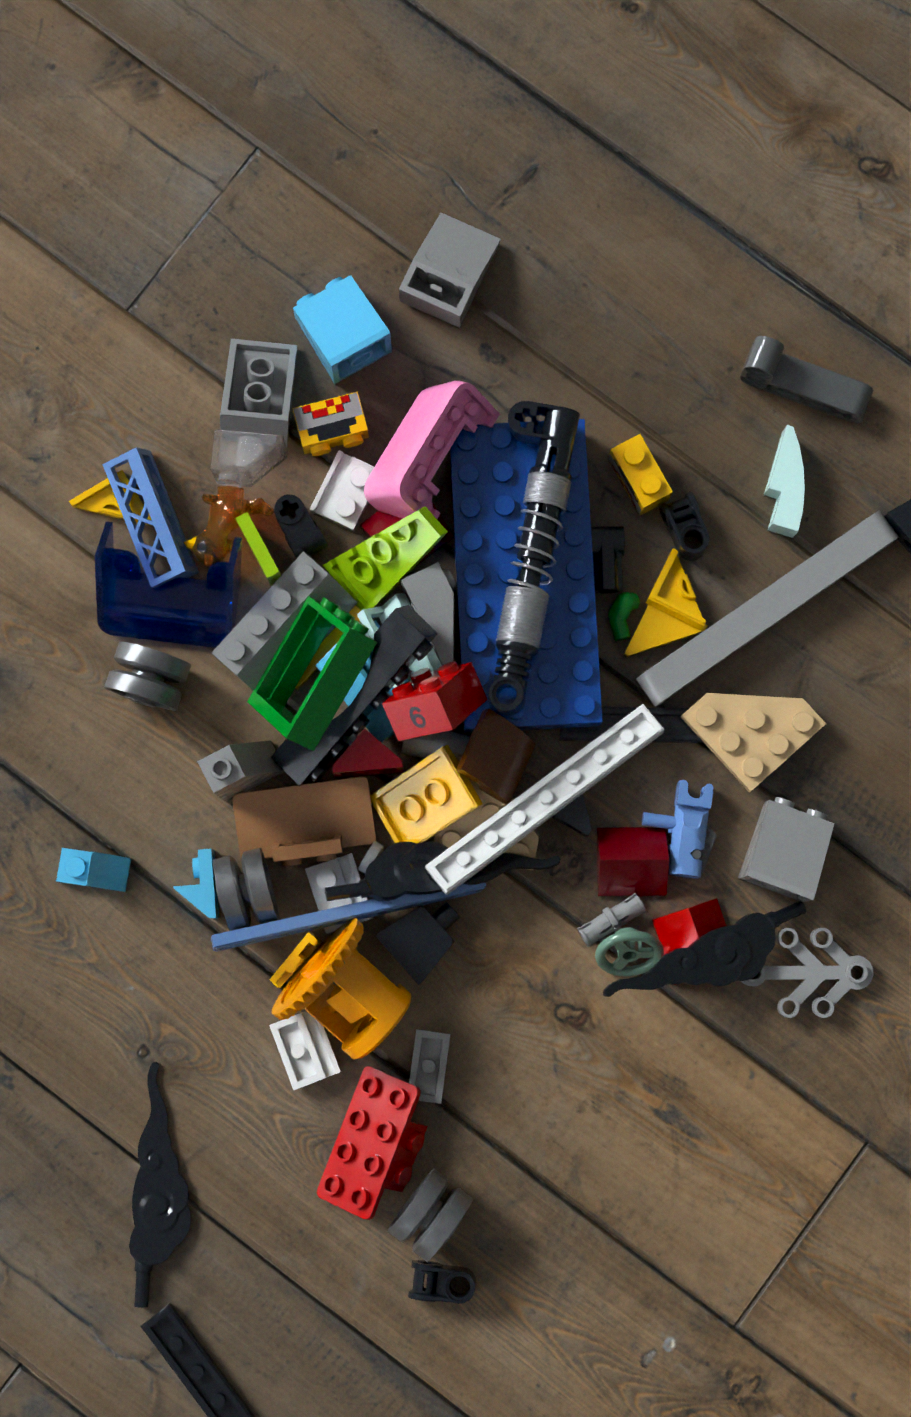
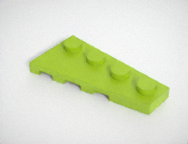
M424 506L322 566L357 601L356 605L360 610L378 607L448 531L428 508Z

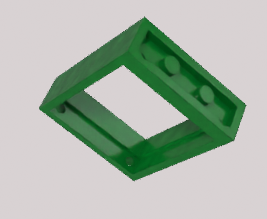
M308 596L247 702L286 739L314 751L377 642L367 635L369 630L367 626L356 621L355 617L340 609L339 605L325 597L319 602ZM333 624L343 634L294 716L284 706Z

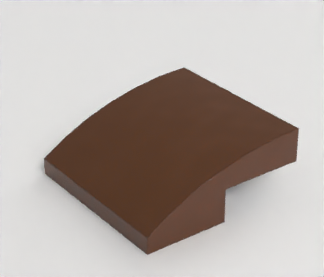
M488 708L482 711L455 771L480 785L478 789L507 805L511 802L536 744L518 727Z

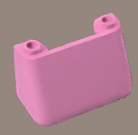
M455 380L422 390L367 478L364 486L366 500L377 511L402 519L426 506L435 518L438 519L441 513L433 508L432 497L433 495L437 496L440 490L431 482L433 476L462 428L473 433L478 428L476 426L478 424L492 428L500 413L468 382Z

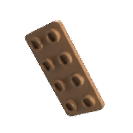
M364 776L306 783L300 786L292 785L241 792L234 795L232 799L240 857H242L245 851L262 848L265 859L273 858V862L281 861L282 866L301 864L302 858L316 856V861L333 860L337 858L336 853H342L345 847L372 844L376 840L368 779Z

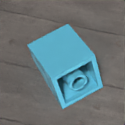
M351 275L344 279L342 277L333 279L325 286V290L316 295L310 293L303 296L297 301V306L293 307L295 319L334 384L392 352L390 331Z

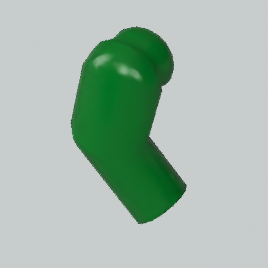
M634 592L619 594L608 611V618L615 642L631 637L626 619L640 605L639 596Z

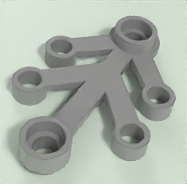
M782 928L776 935L778 945L782 948H787L804 966L764 965L756 979L741 982L747 986H759L764 980H804L788 997L780 999L777 1005L781 1016L792 1018L799 1013L800 1005L824 980L839 979L824 997H818L812 1003L813 1013L818 1017L827 1018L834 1012V1005L850 989L860 990L871 983L874 973L871 963L859 955L849 956L833 941V935L827 928H816L810 935L811 943L817 948H823L839 965L824 966L798 940V934L794 929ZM786 931L793 935V941L789 945L784 944L781 939L782 934ZM820 931L827 935V941L823 945L816 941V935ZM854 966H859L862 970V976L859 979H854L851 976V969ZM823 1000L829 1006L825 1014H821L817 1010L818 1003ZM786 1001H791L794 1004V1010L790 1014H786L783 1011V1004Z

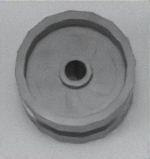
M119 642L114 659L119 665L131 669L132 672L119 669L109 671L104 688L139 704L177 711L182 694L177 688L163 681L174 683L186 682L191 664L158 650L133 643Z
M262 848L243 852L241 857L242 875L236 860L232 856L213 859L216 892L230 931L250 927L251 915L249 906H252L254 916L260 924L279 920L275 893Z
M434 1168L402 1207L387 1231L400 1242H404L411 1238L417 1229L420 1228L421 1231L413 1242V1252L426 1262L450 1239L473 1201V1198L460 1188L452 1190L442 1202L439 1201L447 1188L448 1179Z

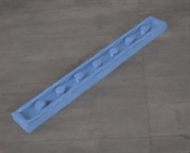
M486 883L476 885L461 884L447 896L441 891L421 895L404 894L390 901L370 899L218 933L211 936L212 947L215 952L343 924L353 918L360 920L476 894L486 887Z

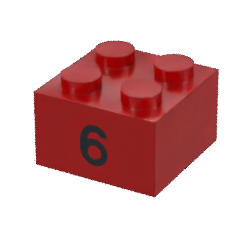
M456 661L440 666L435 671L423 668L410 675L411 680L395 687L392 690L393 695L384 701L382 705L398 741L453 730L488 699L472 662L457 665Z

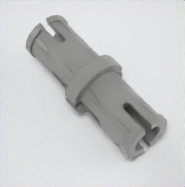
M634 893L618 905L610 909L606 907L602 910V914L578 927L577 930L587 947H590L599 939L613 931H618L627 922L647 911L638 895Z

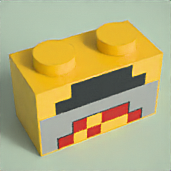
M358 391L292 408L304 454L311 453L312 456H321L331 452L332 447L343 444L345 448L355 447L364 442L363 439L369 438Z
M641 434L610 450L608 460L639 516L658 507L660 503L669 501L673 491Z

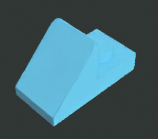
M62 848L56 882L126 892L131 858Z
M200 849L198 850V858L192 859L194 879H200V884L173 886V888L208 918L218 919L220 918L219 902L213 869L215 850Z

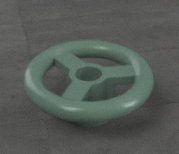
M627 927L619 929L615 934L605 938L596 949L595 959L598 966L609 974L636 976L649 972L663 957L664 948L660 940L654 935ZM642 942L650 945L651 947L643 948ZM614 946L617 949L618 958L613 963H610L606 959L605 954L609 948ZM638 958H650L641 964L626 966L629 962L636 961Z

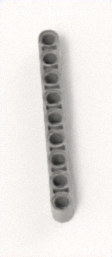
M878 510L636 678L637 682L654 706L660 705L897 540L899 536L881 511Z

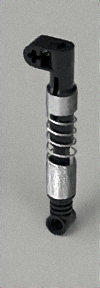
M531 401L516 403L508 414V423L513 437L522 443L538 445L539 447L535 466L530 469L528 474L525 497L523 498V503L527 506V509L521 510L525 514L523 527H518V530L522 531L520 544L514 545L516 548H519L517 559L523 561V563L511 562L514 566L522 567L520 579L507 580L509 583L518 584V586H508L506 588L498 635L496 636L495 646L499 650L498 655L502 658H497L496 664L500 665V667H495V672L498 675L493 677V682L489 689V698L493 707L503 715H514L524 707L528 684L524 679L529 678V673L525 671L531 668V665L527 662L532 661L533 656L538 654L540 648L539 642L542 638V628H544V618L550 596L539 587L540 585L551 583L553 580L551 575L544 571L543 568L556 564V560L552 555L553 550L560 545L556 535L563 528L559 521L560 515L567 510L572 480L569 468L580 416L579 412L570 408ZM540 415L545 416L542 434H537L535 425H538ZM525 417H530L532 422L527 424V428L521 427L520 422H524ZM556 455L553 473H549L552 456ZM542 574L550 578L548 581L541 582ZM505 688H512L517 692V697L513 703L502 704L498 701L499 693Z

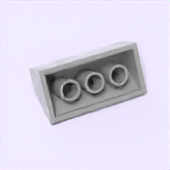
M303 551L213 650L212 654L250 689L254 690L308 596L319 602L325 597L339 605L340 609L347 613L353 609L357 601L329 573ZM332 624V626L330 627L329 631L327 632L325 638H326V637L333 631V629L335 628V626H334L333 624Z

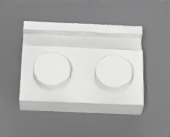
M339 450L310 507V512L316 513L324 517V519L354 532L369 503L365 498L364 486L374 466L344 454V452Z
M352 853L305 869L318 911L368 900L367 897L361 898L360 896L326 901L325 887L359 883L361 881ZM374 917L360 919L359 921L364 922L373 919ZM343 924L325 927L326 934L335 932Z
M307 1011L269 1025L293 1090L341 1072L324 1026Z

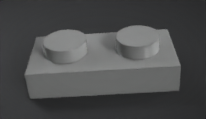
M416 1029L409 1083L420 1088L421 1095L418 1101L441 1104L451 1035L449 1033Z

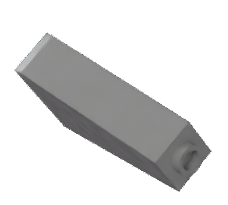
M271 740L231 744L197 761L213 793L225 802L233 799L234 795L247 792L285 772L271 758L276 751Z

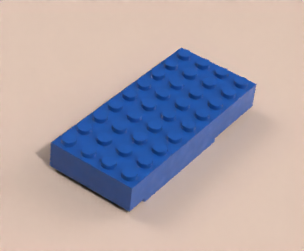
M579 419L569 468L572 480L567 510L560 515L559 521L563 528L556 535L560 545L553 550L552 555L556 560V564L543 568L544 571L551 575L553 580L551 583L540 585L539 587L550 596L544 618V628H542V638L539 642L540 648L538 654L533 656L532 661L527 662L531 665V668L525 671L529 673V678L524 679L528 682L525 694L526 702L524 707L514 715H503L493 707L489 698V689L494 675H498L495 672V667H500V665L496 664L497 658H502L498 655L499 650L495 644L500 625L502 605L504 604V595L506 594L505 591L508 586H518V584L509 583L507 580L520 579L522 567L514 566L511 562L523 563V561L517 559L519 548H516L514 545L520 544L522 531L518 530V527H523L525 514L521 510L527 509V506L523 503V498L525 497L528 474L530 469L535 466L539 446L517 441L510 431L509 423H494L492 428L478 424L476 425L478 428L475 433L465 431L462 428L450 448L461 664L472 662L488 699L464 720V733H473L482 711L488 708L507 719L520 730L600 726L603 721L585 419ZM538 421V425H535L537 434H542L544 421ZM520 422L521 427L527 428L529 422ZM556 455L552 456L549 473H553ZM542 574L541 582L550 579L545 574ZM505 688L499 693L498 701L502 704L513 703L517 697V692L512 688Z

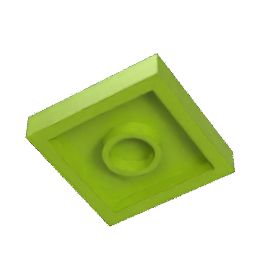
M246 512L235 519L270 586H272L280 578L281 574L250 515Z

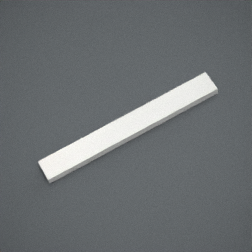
M644 704L640 705L425 865V869L447 896L662 735L665 729Z

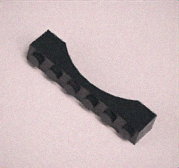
M409 605L395 608L374 633V640L377 644L373 649L370 670L362 689L353 702L331 721L315 750L312 751L289 739H285L271 758L299 786L309 781L314 783L319 781L329 770L326 764L332 757L336 759L345 752L349 746L346 742L353 733L355 735L360 733L370 722L367 716L372 710H379L383 706L382 703L391 696L388 693L395 684L399 686L412 673L409 667L416 659L418 661L422 660L432 650L433 645L430 642L438 633Z

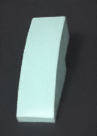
M787 425L780 437L764 496L776 499L768 531L793 538L799 531L802 518L805 483L800 445L794 427Z

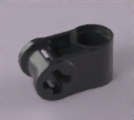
M686 493L685 498L669 504L665 502L660 503L659 511L662 520L671 535L680 557L688 561L701 558L708 546L709 534L693 493ZM687 536L697 537L701 542V547L697 549L687 547L684 543V538Z
M287 494L281 496L276 501L274 513L277 522L285 534L284 537L296 559L303 551L310 557L328 547L316 522L312 520L303 502L297 496ZM289 505L292 509L298 508L295 511L296 517L294 519H290L288 515L282 517L285 513V506Z
M425 1260L412 1261L411 1267L415 1270L413 1288L408 1292L409 1298L420 1301H442L460 1304L469 1301L473 1297L477 1283L474 1273L469 1268L444 1265L433 1261L426 1262ZM425 1274H427L426 1288L424 1287ZM457 1276L465 1277L470 1283V1289L465 1293H457L451 1287V1280Z

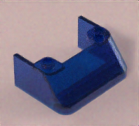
M106 521L95 553L98 626L102 631L112 636L216 648L235 627L241 582L242 538L235 537L229 562H217L209 567L207 580L177 577L157 588H151L146 574L141 573L139 558L130 551L114 549L113 522Z

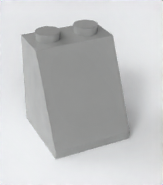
M775 797L774 801L768 800L764 802L738 879L797 901H812L817 891L835 823L827 821V815L820 811L807 809L805 813L794 809V802Z

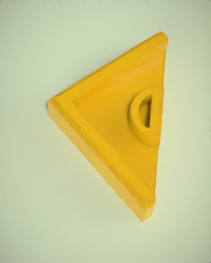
M120 470L117 472L120 482L128 485L129 479L124 471ZM108 478L69 501L73 508L124 520ZM133 492L129 506L133 513L141 515L144 504L138 494Z
M673 548L646 603L702 631L706 620L701 615L688 575L684 573L677 555L678 550Z
M648 604L624 655L630 657L631 655L701 633L707 629L708 625H705L701 631Z
M308 932L269 980L277 988H281L321 944V940L313 933Z

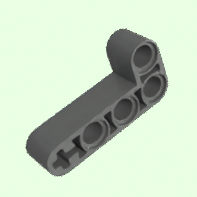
M757 336L740 375L742 382L846 421L855 423L863 421L873 393L871 386L783 354L784 345L776 339L767 336Z

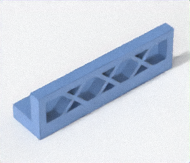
M136 447L102 464L151 588H157L177 577L189 578L198 574L199 571L192 553L183 543L186 541V538L151 451ZM129 462L132 470L128 485L120 482L115 468ZM133 492L142 495L145 502L141 515L133 513L129 506ZM145 523L155 527L157 535L153 546L144 543L141 536ZM158 554L167 558L171 571L159 577L154 569V563Z

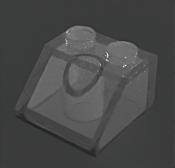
M215 429L211 472L217 484L222 485L223 489L230 491H241L242 487H252L287 458L288 450L283 435Z

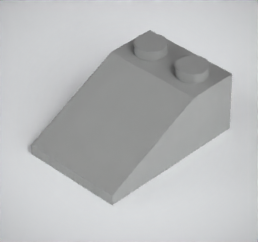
M231 339L220 411V441L287 447L297 345Z
M439 562L402 579L401 584L402 592L406 594L412 609L438 633L430 643L433 645L441 665L453 662V613L456 583L449 569L442 570Z

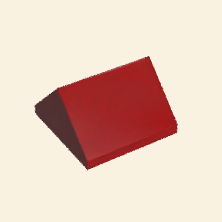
M717 898L652 919L657 937L663 945L664 955L677 948H687L707 932L726 926Z

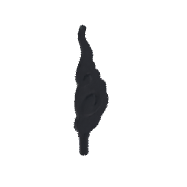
M438 842L395 843L387 847L379 858L368 865L364 880L359 881V883L325 887L326 901L360 896L361 898L372 897L378 901H390L404 894L421 895L441 892L442 889L425 869V865L446 851L448 847ZM503 853L463 884L476 885L485 883L512 869H550L557 866L561 859L559 856H553L548 859H536L513 853Z
M798 901L776 912L747 914L740 918L735 925L711 930L696 939L687 948H677L668 952L646 974L612 982L603 990V995L610 997L622 989L654 990L667 984L686 983L688 985H700L706 982L712 986L719 987L729 985L734 981L749 980L762 970L768 954L775 946V928L779 927L782 923L805 914L806 907L803 902Z
M157 1062L151 1064L147 1075L151 1113L139 1140L138 1160L140 1169L135 1180L132 1196L135 1228L130 1237L129 1249L131 1256L135 1260L136 1284L134 1307L138 1308L148 1307L152 1266L168 1259L174 1248L187 1236L191 1226V1211L188 1206V1185L186 1180L179 1174V1161L171 1149V1138L167 1132L168 1113L156 1078L159 1069V1063Z

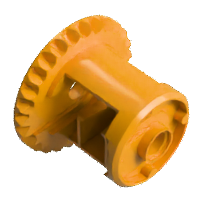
M353 918L340 926L312 953L284 987L271 1011L279 1020H285L294 1016L298 1011L306 1010L342 1042L341 1049L352 1059H361L378 1047L397 1026L411 1003V993L400 983L398 986L392 983L356 950L357 943L362 939L361 936L364 933L363 924L357 918Z

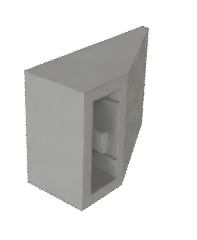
M440 213L413 258L399 288L400 302L460 328L501 239Z

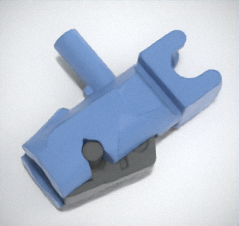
M679 780L675 791L674 816L643 812V826L668 829V833L672 834L671 844L668 845L669 875L699 879L704 872L716 839V834L707 826L714 787L712 784H706L701 789L700 797L693 798L688 793V782L686 780Z

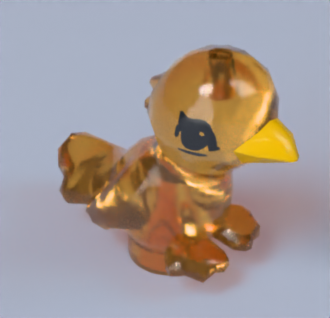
M219 486L217 488V495L203 494L202 500L211 505L207 527L198 536L183 543L186 548L193 552L194 557L199 563L205 566L217 565L223 561L227 554L234 550L232 545L236 543V540L229 539V534L239 527L235 518L246 512L250 516L255 514L272 516L274 513L273 507L262 498L254 500L244 499L245 489Z

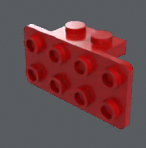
M370 1066L363 1069L317 1188V1196L362 1219L371 1220L375 1216L384 1189L403 1192L405 1185L412 1176V1166L417 1153L423 1147L424 1135L428 1127L411 1120L421 1095L419 1087Z

